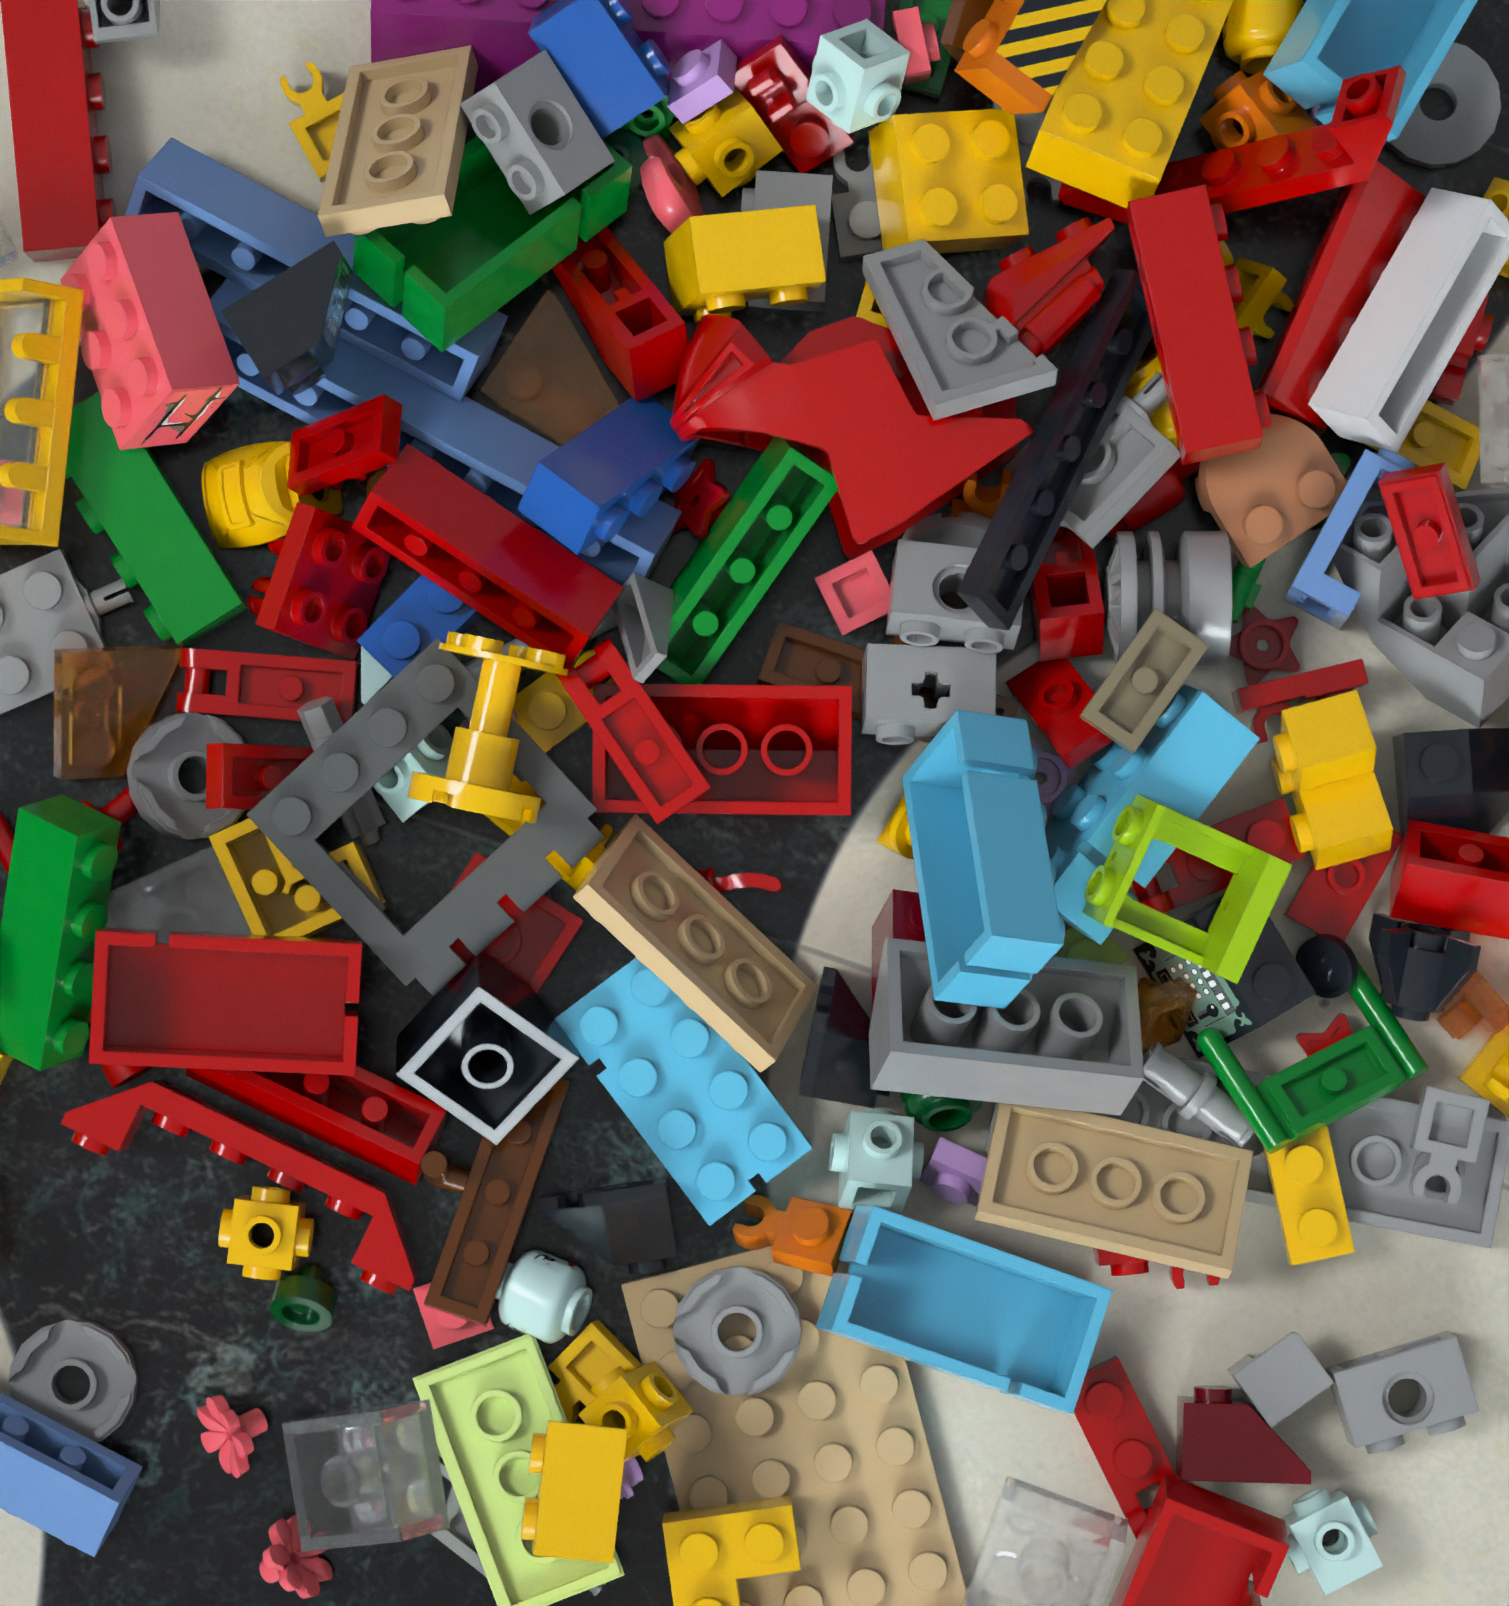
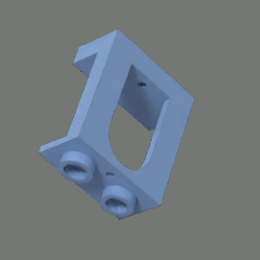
M1380 448L1378 454L1365 449L1283 599L1284 601L1338 630L1342 627L1362 593L1324 573L1371 486L1381 491L1378 481L1383 474L1414 468L1415 465L1410 460L1394 451Z

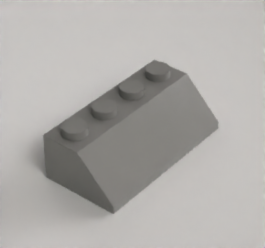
M886 938L883 944L869 1028L870 1088L873 1090L1121 1116L1144 1080L1136 965L1053 956L1037 974L1033 975L1029 984L1022 989L1005 1009L934 1000L926 942Z

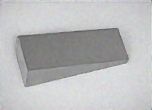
M633 573L622 585L623 589L612 605L632 678L643 684L667 657L675 591Z

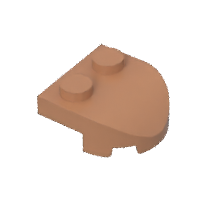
M1270 413L1271 428L1262 429L1263 439L1259 449L1200 461L1198 477L1195 478V489L1201 507L1204 511L1212 514L1221 531L1227 532L1229 544L1242 565L1248 568H1252L1328 517L1347 484L1324 443L1314 431L1295 419Z

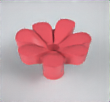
M216 1395L207 1398L206 1405L197 1407L199 1420L205 1428L209 1429V1431L202 1433L200 1436L202 1444L208 1453L219 1449V1462L224 1471L228 1474L232 1473L235 1478H239L250 1467L248 1455L254 1451L252 1438L267 1431V1420L259 1408H254L238 1416L229 1408L224 1396Z
M294 1515L287 1521L283 1518L279 1519L269 1528L268 1534L272 1546L263 1552V1560L259 1565L260 1574L268 1583L279 1581L282 1588L288 1592L296 1590L301 1599L316 1597L320 1594L318 1582H324L333 1578V1570L329 1562L318 1557V1555L328 1550V1540L321 1531H317L307 1537L306 1523L299 1516Z

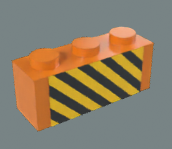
M994 0L985 18L977 22L965 37L963 42L965 53L954 71L1010 115L1044 112L1107 0Z

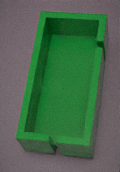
M476 136L464 145L452 216L441 217L427 224L406 223L377 228L367 234L354 235L353 272L392 308L403 301L402 317L436 348L444 352L577 249L578 236L587 242L626 212L633 166L602 140L615 161L564 196L529 215L519 197L509 187L507 178L484 142Z

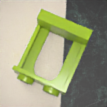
M1136 794L1132 805L1126 806L1115 821L1112 831L1114 844L1104 866H1098L1087 882L1084 898L1087 902L1082 913L1105 926L1114 927L1238 984L1292 868V864ZM1152 839L1163 841L1234 873L1207 932L1135 901L1127 895Z

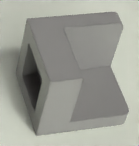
M1290 1332L1254 1359L1246 1355L1227 1369L1257 1413L1270 1428L1334 1384L1297 1332Z

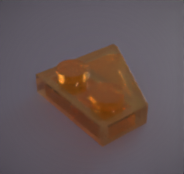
M548 289L480 389L482 395L560 446L619 406L556 294Z
M173 645L54 649L53 775L61 780L123 777L129 764L133 746L145 732L180 660L181 649Z

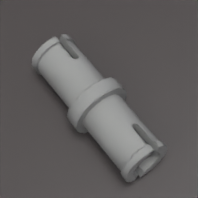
M1158 1041L1154 1045L1152 1044L1144 1053V1081L1177 1104L1176 1112L1186 1120L1195 1117L1228 1141L1231 1146L1240 1148L1250 1139L1254 1133L1253 1129L1232 1097L1216 1086L1217 1078L1207 1071L1200 1075L1163 1048V1045Z

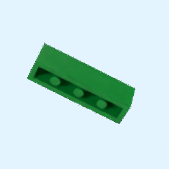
M98 391L72 409L65 479L71 476L84 497L75 502L91 530L95 535L105 530L118 551L110 555L109 558L120 577L129 588L139 583L152 605L145 608L143 612L159 638L165 642L173 637L178 645L187 648L248 609L247 603L149 447L119 450L112 427L104 420L101 408L102 399Z
M773 437L709 529L707 536L700 542L669 587V589L675 592L667 657L657 667L658 670L680 684L703 683L836 493L837 486L829 466L792 441Z
M63 794L18 808L0 926V1051L38 1071H43L84 1054V1048L89 1037L88 1023L92 1004L95 934L99 927L106 926L108 920L107 906L113 870L118 859L117 844L121 822Z

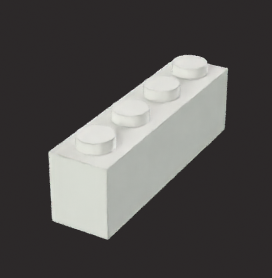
M1431 188L1308 403L1339 437L1398 452L1509 257V220L1492 200Z

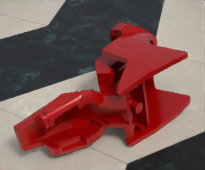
M1085 217L1057 232L1054 236L1058 244L1038 254L1035 253L1032 246H1028L998 263L1002 272L995 275L988 282L980 303L996 319L1002 316L1006 318L1019 331L1018 340L1036 358L1042 354L1046 357L1092 311L1090 307L1100 300V293L1105 288L1104 282L1095 267H1091L1088 259L1108 240L1114 231L1115 226L1109 217L1092 225L1089 217ZM716 314L702 316L687 343L680 364L673 412L670 424L674 432L678 434L681 442L703 438L764 452L775 436L792 441L829 466L835 479L837 491L828 504L843 554L849 560L893 541L911 526L963 493L965 479L978 471L977 482H979L1020 452L1016 444L1034 433L1030 424L1022 419H1016L1017 396L933 420L891 331L861 317H849L810 331L780 363L772 362L769 355L739 320Z

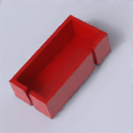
M99 927L95 934L89 1064L355 1076L358 1012L345 1010V1001L346 1003H359L362 941L357 939L172 930L169 934V943H158V930Z
M1165 1473L1109 1606H1262L1260 1596L1268 1598L1290 1547L1286 1521ZM1251 1573L1253 1576V1581L1249 1580Z

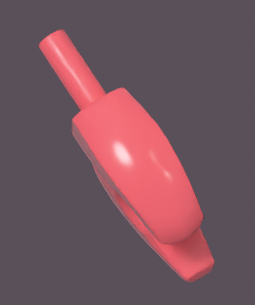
M659 134L645 138L643 146L648 159L640 167L642 185L655 216L672 234L689 217L706 214L702 204L699 203V194L695 183L675 159L674 155L676 153Z

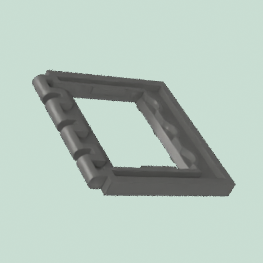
M438 637L246 814L405 986L416 978L433 996L467 966L465 961L451 947L458 938L475 956H478L515 922L510 914L499 904L498 901L507 894L525 912L562 878V875L546 859L553 850L573 868L605 838L600 830L588 819L598 809L511 716L507 737L520 740L513 774L521 782L526 780L546 804L539 809L536 824L525 822L406 934L383 912L386 907L343 860L338 863L325 847L316 840L319 835L457 708L461 710L466 718L471 720L478 680L452 652L438 649L439 642L443 643Z

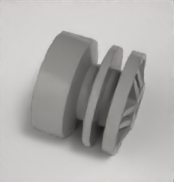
M1116 531L1112 554L1105 569L1104 578L1105 629L1108 630L1111 639L1115 664L1155 608L1209 645L1196 665L1227 664L1232 629V566L1229 538L1226 531H1184L1179 541L1176 560H1165L1164 547L1159 531H1149L1147 533L1144 560H1137L1133 531Z

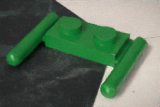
M1358 960V976L1355 984L1348 990V993L1370 1025L1264 1079L1262 1084L1258 1086L1254 1085L1218 1029L1213 1027L1206 1028L1197 1036L1196 1042L1268 1154L1275 1153L1292 1141L1294 1143L1400 1088L1402 1083L1413 1081L1429 1070L1428 1064L1397 1018L1391 1014V1009L1387 1003L1381 1000L1380 993Z

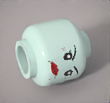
M533 1249L523 1253L514 1264L508 1263L496 1298L499 1299V1318L503 1324L522 1334H530L539 1341L552 1344L561 1340L566 1334L574 1336L580 1330L588 1315L593 1295L592 1290L586 1287L584 1272L578 1266L543 1251Z

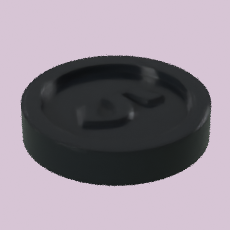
M1330 934L1316 935L1304 942L1296 954L1297 963L1314 989L1315 995L1319 997L1336 998L1347 992L1356 982L1358 976L1357 959L1349 945L1339 937Z

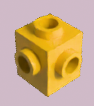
M735 87L732 94L683 124L678 120L668 128L682 146V149L674 157L696 185L707 179L722 197L734 188L741 187L750 182L756 176V170H759L783 151L755 109Z
M252 1186L251 1195L237 1197L234 1199L233 1209H223L218 1244L219 1247L229 1248L228 1264L243 1265L242 1276L263 1280H280L281 1270L292 1271L299 1266L300 1256H310L314 1233V1219L305 1218L307 1202L290 1200V1189ZM257 1223H266L273 1229L274 1240L270 1246L261 1247L254 1243L252 1229Z
M654 1360L628 1373L621 1366L609 1372L591 1388V1392L596 1399L578 1415L585 1424L628 1429L624 1462L638 1455H641L648 1462L676 1440L672 1430L694 1410Z

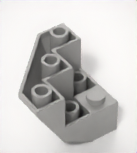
M1509 486L1455 492L1481 579L1477 588L1472 591L1414 600L1384 500L1365 502L1359 508L1332 561L1343 583L1362 593L1355 608L1372 643L1427 700L1473 726L1481 728L1509 697Z

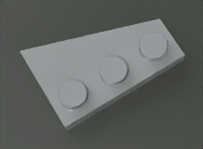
M924 239L863 256L862 273L933 420L1056 385L1058 369L1043 354L1036 358L1018 340L1019 331L1003 316L996 319L974 297V287Z

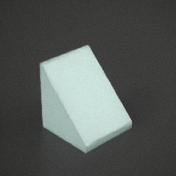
M361 646V702L365 705L394 677Z

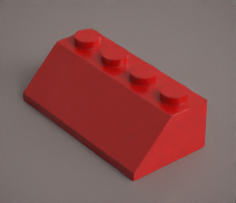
M1379 161L1376 162L1369 180L1344 187L1293 303L1294 307L1286 319L1256 390H1264L1270 413L1295 419L1309 427L1318 437L1326 431L1328 425L1308 403L1380 279L1382 272L1387 267L1411 225L1413 218L1426 199L1423 194Z
M598 683L593 687V695L600 705L621 691L616 683ZM641 684L711 786L710 789L673 814L851 815L852 686ZM593 731L592 804L598 809L594 813H649Z

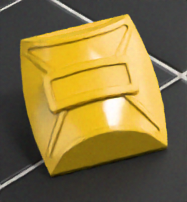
M291 441L264 442L241 446L204 463L202 469V494L205 512L212 536L218 548L251 547L285 537L297 502L317 507L333 515L341 514L343 510L340 490L326 487L324 488L323 499L318 501L312 493L302 497L287 488Z

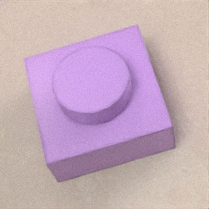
M722 39L703 51L696 49L688 52L675 64L671 71L667 107L683 124L734 92L737 56Z
M940 1137L927 1158L919 1181L932 1186V1191L946 1201L956 1204L967 1202L977 1207L987 1158Z

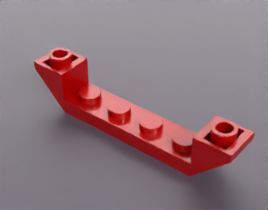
M1399 65L1343 79L1330 123L1174 162H1167L1153 196L1206 184L1210 203L1220 201L1224 214L1367 181L1394 123L1406 72ZM1063 182L1061 183L1058 197L1064 204L1128 224L1126 208Z
M162 1080L152 1081L67 1111L60 1123L75 1131L71 1141L87 1150L106 1156L110 1148L116 1151L128 1149L146 1109L153 1110L155 1114L151 1122L171 1133L186 1137L189 1130L192 1129L213 1139L209 1150L225 1159L244 1165L247 1157H251L271 1167L266 1177L288 1189L301 1193L305 1184L328 1194L324 1205L344 1216L358 1221L363 1212L373 1216L351 1261L352 1264L364 1269L360 1279L365 1283L394 1295L398 1286L408 1291L412 1289L420 1275L390 1189Z

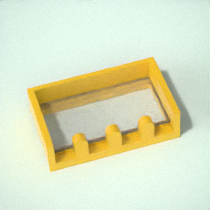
M24 277L0 279V545L58 547L85 290Z

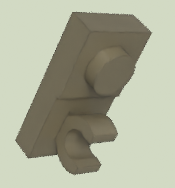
M1155 608L1079 717L1129 753H1135L1209 645Z

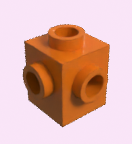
M1266 68L1247 78L1242 70L1228 78L1212 92V96L1218 103L1199 119L1211 135V140L1217 150L1277 135H1284L1316 127L1317 125L1300 104L1263 75Z

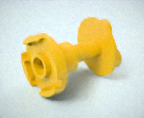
M448 631L446 643L439 642L438 649L483 659L469 729L455 727L445 777L413 771L407 797L429 803L433 801L444 803L452 808L536 824L541 798L510 791L520 740L507 736L522 667L567 676L568 669L563 668L566 655L509 644L506 656L501 654L503 641Z

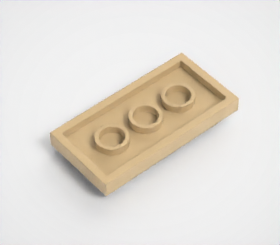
M471 45L350 66L318 212V218L325 237L346 233L362 235L370 233L377 228L406 223L427 224L441 217L452 216L469 118L460 104L473 96L478 71V64Z
M634 814L619 827L573 896L597 922L601 923L630 950L639 962L648 967L682 999L686 1006L695 1011L729 1043L733 1050L741 1054L760 1073L778 1059L819 988L815 982L637 814Z
M998 1103L974 1220L1228 1279L1233 1271L1254 1151L1089 1112Z

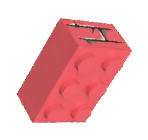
M179 212L110 217L60 279L63 286L85 290L80 331L81 352L84 363L92 370L102 399L101 408L104 420L112 427L119 450L187 443L240 384Z

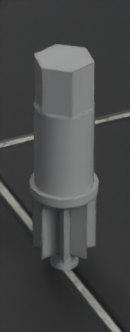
M324 696L309 701L297 709L313 751L319 748L343 725L331 697ZM372 788L340 816L347 836H350L351 839L359 836L364 846L380 840V835L377 831L378 827L386 824Z

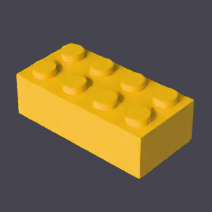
M1107 0L1056 89L1025 167L1126 209L1128 208L1129 201L1153 196L1233 0Z

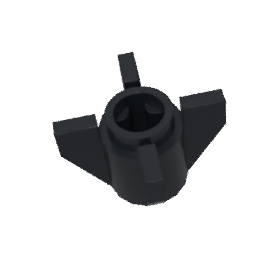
M1373 913L1369 942L1382 988L1380 998L1382 1001L1392 1005V1015L1413 1021H1429L1430 1012L1438 1013L1445 1011V1007L1477 971L1481 946L1469 942L1471 932L1406 923L1404 920L1390 918L1382 913Z

